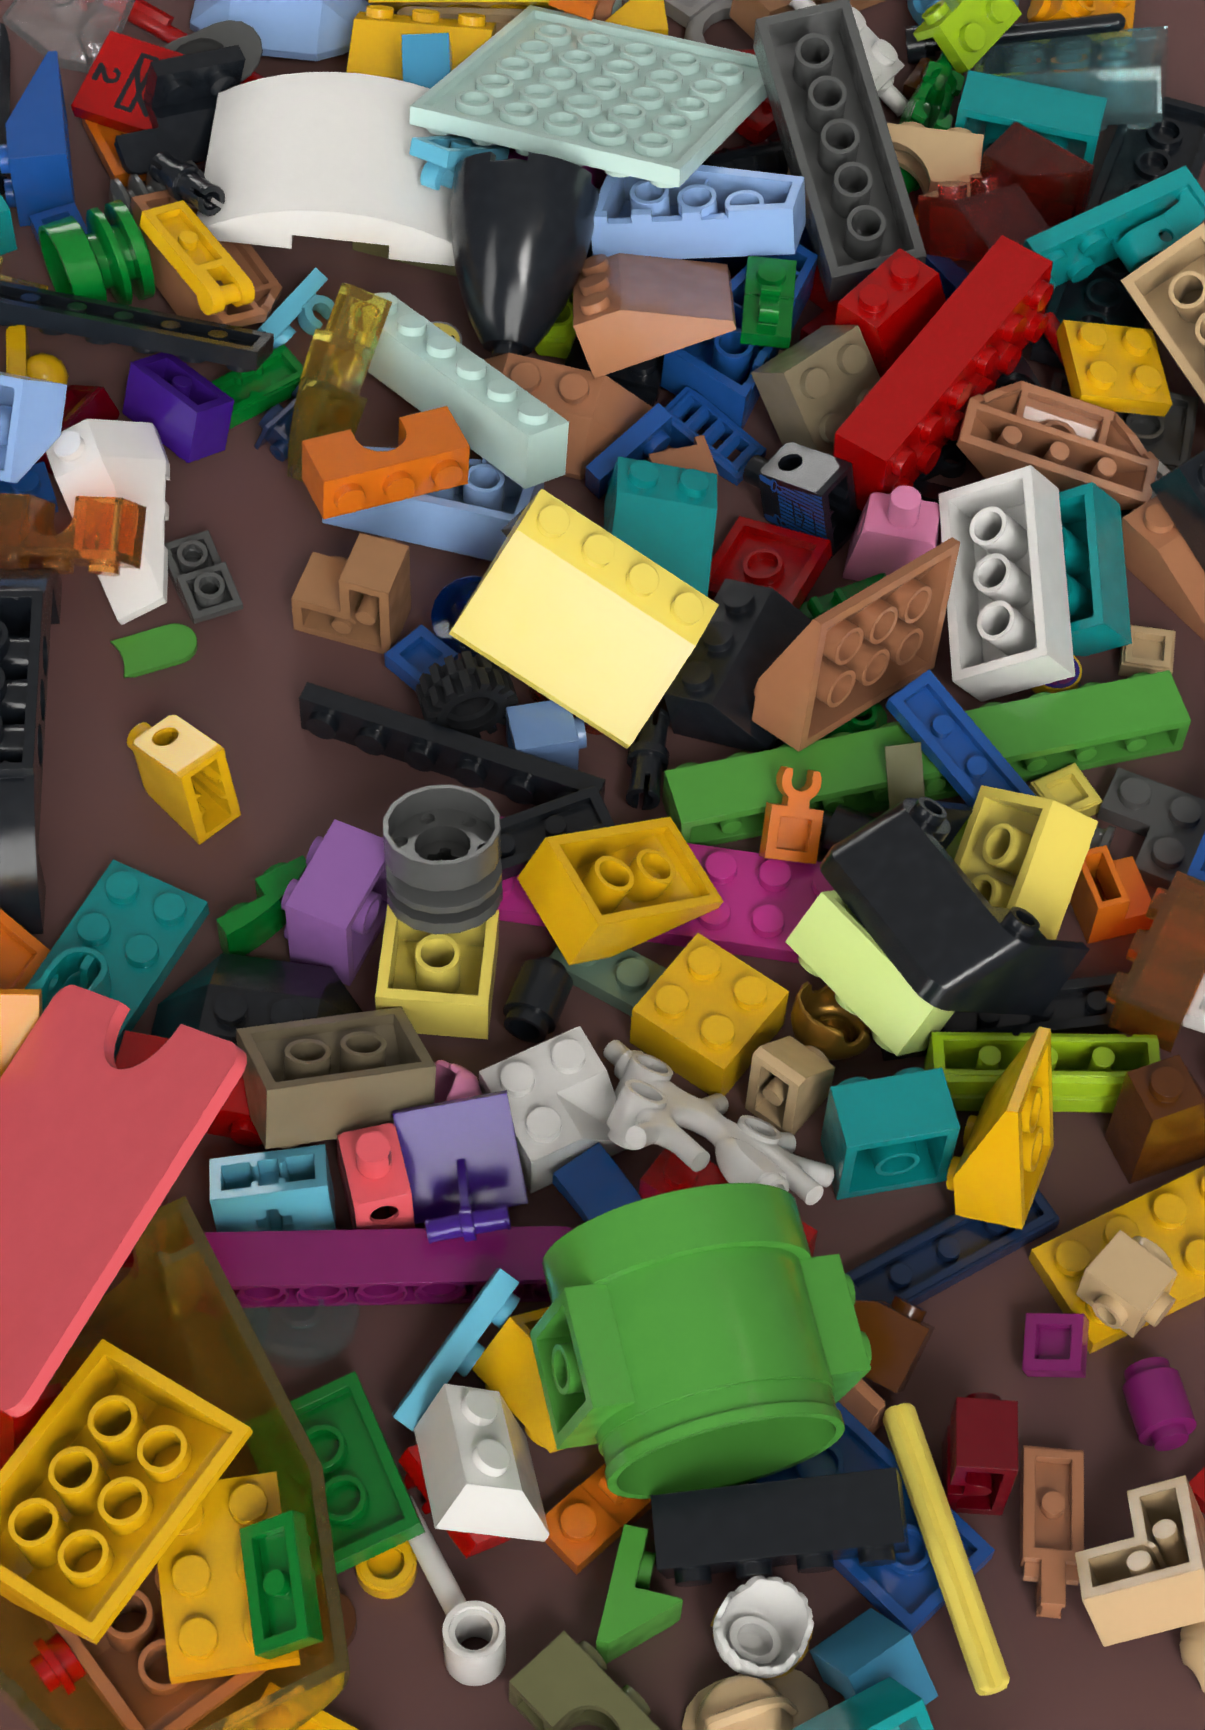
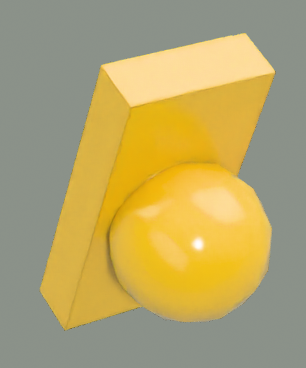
M25 325L8 326V329H6V373L62 384L68 383V372L60 359L46 353L30 356Z

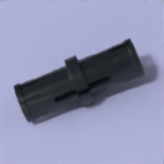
M161 152L153 157L152 160L160 164L162 169L160 170L154 165L149 164V174L157 183H161L168 188L170 196L177 201L184 200L187 204L190 203L206 216L215 215L222 209L211 202V199L213 197L224 204V191L219 186L206 180L204 173L192 164L181 163L168 152Z
M662 708L658 712L657 724H652L653 711L635 738V743L630 746L628 751L627 764L631 768L626 792V801L635 809L638 807L639 794L644 792L642 810L654 809L660 803L662 772L666 771L670 753L666 748L670 717L669 713Z

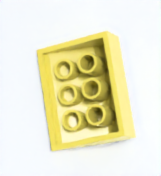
M541 488L522 511L449 632V635L628 749L692 653L719 604Z

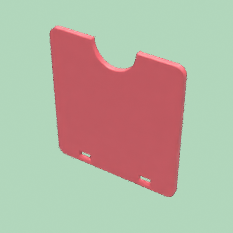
M76 985L65 986L54 995L0 1078V1410L14 1418L26 1414L38 1401L241 1078L247 1065L245 1051L233 1042L180 1024L170 1039L150 1058L134 1067L117 1069L114 1059L115 1044L130 1008L120 1001Z

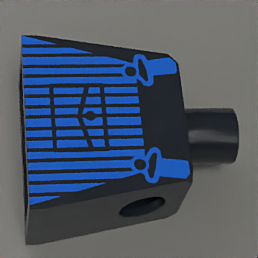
M794 442L785 443L770 460L760 455H754L748 461L744 469L743 479L745 482L760 489L763 514L768 523L830 540L832 547L830 559L851 538L858 522L852 463Z

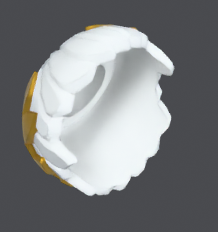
M758 1575L749 1579L746 1584L740 1585L735 1591L728 1593L720 1608H717L711 1627H713V1638L717 1652H719L722 1660L730 1668L743 1675L761 1680H770L786 1676L803 1660L808 1652L809 1640L812 1638L814 1621L812 1620V1609L808 1606L807 1597L802 1592H798L791 1582H784L780 1577L765 1578L762 1575Z

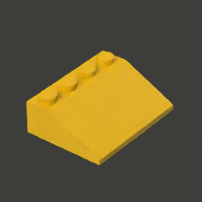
M102 1338L0 1470V1595L12 1603L97 1645L252 1435L251 1427Z

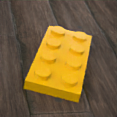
M1205 1165L1031 1249L1029 1261L1062 1312L1085 1314L1089 1320L1087 1346L1089 1354L1128 1335L1121 1329H1113L1105 1325L1095 1315L1092 1307L1076 1295L1085 1269L1120 1230L1131 1238L1141 1236L1151 1240L1170 1258L1173 1268L1178 1274L1169 1293L1176 1300L1166 1316L1205 1297Z

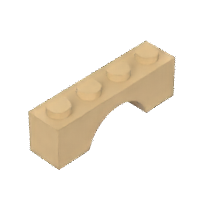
M917 122L887 123L899 166L917 180L926 202L973 208L979 184L984 141L983 134H975L968 129L960 127L947 130L926 128Z

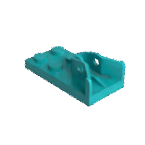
M1185 165L1026 239L1023 246L1053 261L1050 284L1054 286V289L1056 286L1069 280L1072 283L1079 282L1088 277L1095 268L1118 257L1127 270L1132 273L1148 262L1149 258L1158 255L1205 220V191Z
M113 859L25 989H42V1013L54 995L68 985H76L112 998L130 1008L116 1040L115 1057L120 1049L125 1030H133L209 915L208 902Z

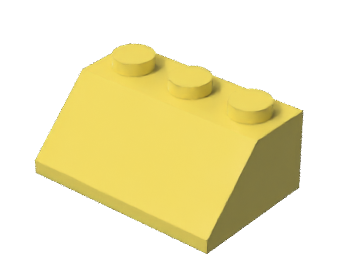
M981 785L972 809L973 812L969 817L954 861L992 907L1008 909L1020 907L1025 909L1038 920L1040 924L1039 930L1046 939L1056 940L1098 821L1052 799Z

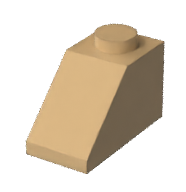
M791 1036L761 1045L752 1056L745 1109L773 1125L779 1132H790L795 1135L828 1097L835 1067L830 1064L828 1058L819 1049L811 1045L804 1046Z

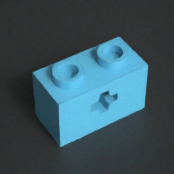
M325 1144L209 1159L210 1204L217 1232L336 1230L335 1196Z

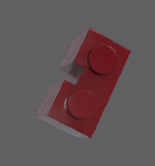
M977 1392L966 1397H956L950 1416V1426H947L942 1442V1486L949 1506L956 1513L1002 1516L1019 1470L1018 1401L1001 1400V1397L988 1392Z

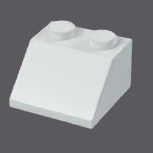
M444 1384L414 1428L435 1529L545 1542L550 1533L527 1438L500 1392Z

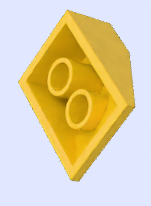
M671 816L545 837L517 877L568 965L613 957L716 910L724 902Z
M1038 1027L986 1094L978 1116H969L963 1138L965 1149L961 1157L954 1156L952 1158L947 1174V1189L954 1191L955 1215L1023 1229L1054 1147L1050 1028Z

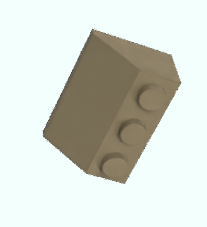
M402 1007L236 1029L237 1046L245 1051L247 1055V1065L243 1073V1080L250 1118L265 1149L277 1147L289 1149L304 1143L331 1139L337 1140V1135L343 1132L394 1123L392 1113L395 1110L434 1103L436 1065Z

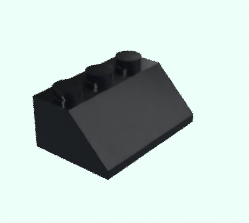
M725 578L714 599V602L719 604L692 653L664 694L673 733L754 753L771 750L774 748L778 738L752 721L755 702L754 688L761 675L812 620L773 588Z

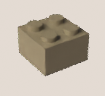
M824 325L751 372L782 445L794 442L831 456L834 453L835 432L881 379L858 325Z

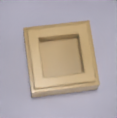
M1130 625L1132 644L1122 646L1120 649L1118 675L1130 677L1141 672L1152 674L1170 670L1172 674L1176 631Z

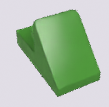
M624 1524L596 1640V1650L606 1664L677 1623L681 1618L683 1600L681 1598L649 1591L656 1553L646 1551L648 1529Z

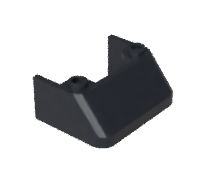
M920 797L919 799L907 798L831 847L820 864V871L912 989L927 1003L941 1010L1041 1016L1090 950L1084 942L1046 939L1039 930L1040 924L1038 920L1025 909L1020 907L1008 909L991 906L946 851L973 812L967 804L934 801L927 797Z

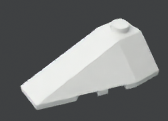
M85 419L61 431L60 437L46 451L56 482L117 621L123 625L167 603L168 549L164 545L165 521L169 520V505L165 501L166 480H170V463L157 428L153 423Z

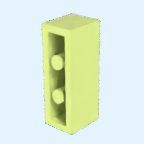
M835 890L824 891L819 894L785 941L799 955L798 961L801 966L810 974L820 977L836 993L835 999L837 1003L849 1013L857 1015L873 1031L872 1037L881 1048L896 1056L925 1051L928 1048L931 1032H940L955 1012L941 1010L930 1005L912 989Z

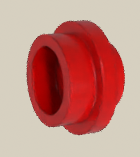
M55 1633L46 1641L41 1637L33 1641L32 1645L37 1655L28 1662L48 1692L51 1693L58 1687H61L68 1696L75 1692L77 1689L74 1684L83 1678L86 1672L59 1633Z

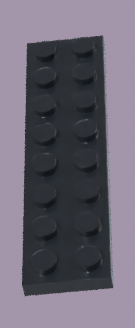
M1133 87L1085 212L1185 165L1198 182L1205 163V107ZM1119 257L1095 268L1088 277L1079 282L1072 283L1069 280L1056 286L1046 313L1053 312L1060 324L1063 320L1145 328L1147 320L1120 281L1129 275L1130 272ZM1043 334L1033 344L1030 360L1065 370Z

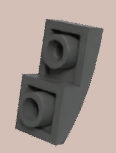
M209 530L164 543L168 549V574L185 610L194 624L243 609V603L226 562H221Z

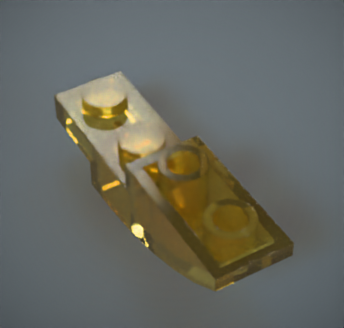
M341 284L326 329H315L302 371L290 430L288 477L303 482V440L351 429L355 436L368 400L359 396L392 305L391 301L352 284Z

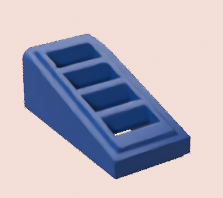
M688 386L684 387L665 407L672 415L671 442L669 445L673 448L694 445V437L700 436L697 432L702 428L705 430L702 435L705 436L718 475L736 486L743 480L744 469L748 461L754 455L766 456L767 449L705 397ZM718 439L724 441L717 449L713 447ZM735 449L742 452L733 462L727 459Z

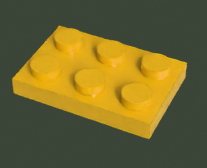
M277 1471L218 1480L157 1562L171 1684L301 1665L299 1650L273 1659L255 1656L239 1529L282 1514Z

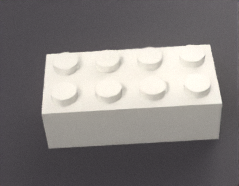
M1032 465L938 494L942 543L952 537L960 541L947 604L952 682L980 702L1074 677L1075 667L1059 488Z

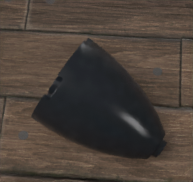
M492 152L471 155L461 160L455 167L451 202L452 247L461 296L470 322L483 348L492 353L491 357L505 353L526 356L531 354L549 333L564 310L573 292V287L578 281L593 235L594 214L598 205L600 189L595 188L591 184L592 174L589 171L560 158L528 152V161L523 159L495 161L496 155Z

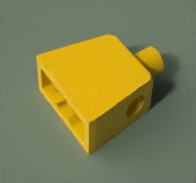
M169 715L154 726L148 722L139 723L130 731L127 737V746L134 752L144 789L199 845L241 815L225 751L220 744L177 715Z

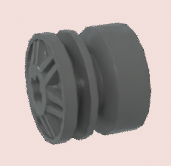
M448 784L428 785L407 792L393 802L383 818L387 900L396 918L415 930L431 934H454L478 927L492 917L503 899L500 813L491 800L473 789Z

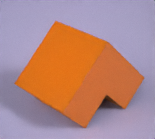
M1107 845L1089 849L1070 901L1087 944L1150 930L1157 911L1133 856L1113 860Z

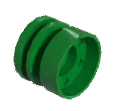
M120 199L106 203L104 214L98 207L87 210V234H85L73 216L39 226L38 236L41 252L51 283L56 292L108 301L106 289H109L118 304L123 305L132 304L133 294L138 300H145L155 295V280L146 241L127 206Z

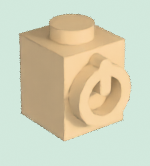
M1120 1230L1085 1269L1076 1295L1092 1307L1095 1315L1105 1325L1113 1329H1121L1133 1338L1146 1322L1156 1327L1169 1312L1176 1300L1169 1293L1178 1273L1173 1268L1170 1258L1157 1244L1141 1236L1131 1238Z

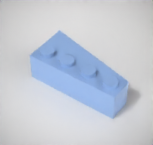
M701 165L679 188H659L652 185L648 180L631 176L618 178L607 174L599 193L598 205L594 214V229L591 238L593 256L604 254L609 257L623 253L672 259L795 254L806 224L804 177Z
M365 447L367 449L374 451H389L395 449L386 447ZM484 458L469 459L468 484L324 520L322 518V523L493 561L507 538L501 530L530 503L541 488L544 489V483L524 489Z

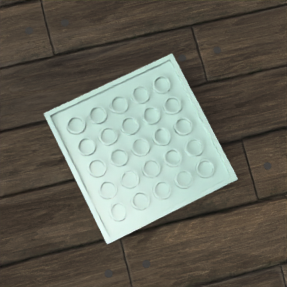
M529 5L410 105V124L427 128L430 133L435 135L454 134L470 138L477 145L509 147L524 156H528V152L548 155L569 161L580 167L589 166L605 170V173L612 177L624 178L631 176L648 180L652 185L659 188H679L768 96L756 55L601 20L592 19L591 21L574 14Z

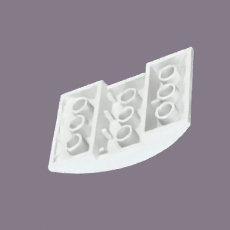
M303 72L261 78L218 93L204 176L206 180L219 186L224 191L225 202L223 204L212 197L211 202L222 209L212 216L203 215L198 211V218L218 241L292 249L293 236L296 235L389 245V259L455 266L451 236L452 189L441 185L439 190H434L421 185V172L427 161L409 155L412 137L442 136L430 133L427 128L410 124V105L424 95L429 88L388 77L368 74Z

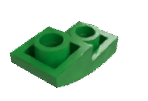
M303 855L288 863L281 862L268 868L263 875L255 878L256 900L250 903H239L231 907L225 915L216 919L220 948L223 953L245 956L264 944L286 925V914L281 909V902L292 879L299 880L307 867L306 859Z

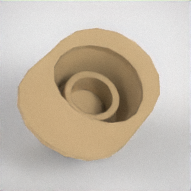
M794 1669L786 1676L770 1680H761L738 1674L716 1681L700 1690L686 1708L682 1730H791L828 1710V1700L819 1685L799 1670Z

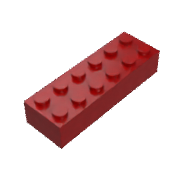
M1001 235L835 432L833 456L852 463L857 509L863 511L871 493L891 494L895 488L902 485L913 487V482L921 473L925 475L930 473L940 457L941 448L949 439L952 441L958 439L969 398L993 391L996 380L1002 374L1010 375L1020 361L1022 350L1029 341L1036 343L1041 338L1049 321V317L1045 315L1046 305L1054 289V286L1050 284L1053 261Z

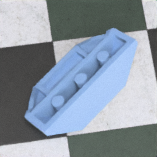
M195 0L189 23L190 29L196 32L226 20L242 21L253 27L261 38L262 56L320 61L349 52L354 18L359 11L366 12V6L370 4L366 0Z

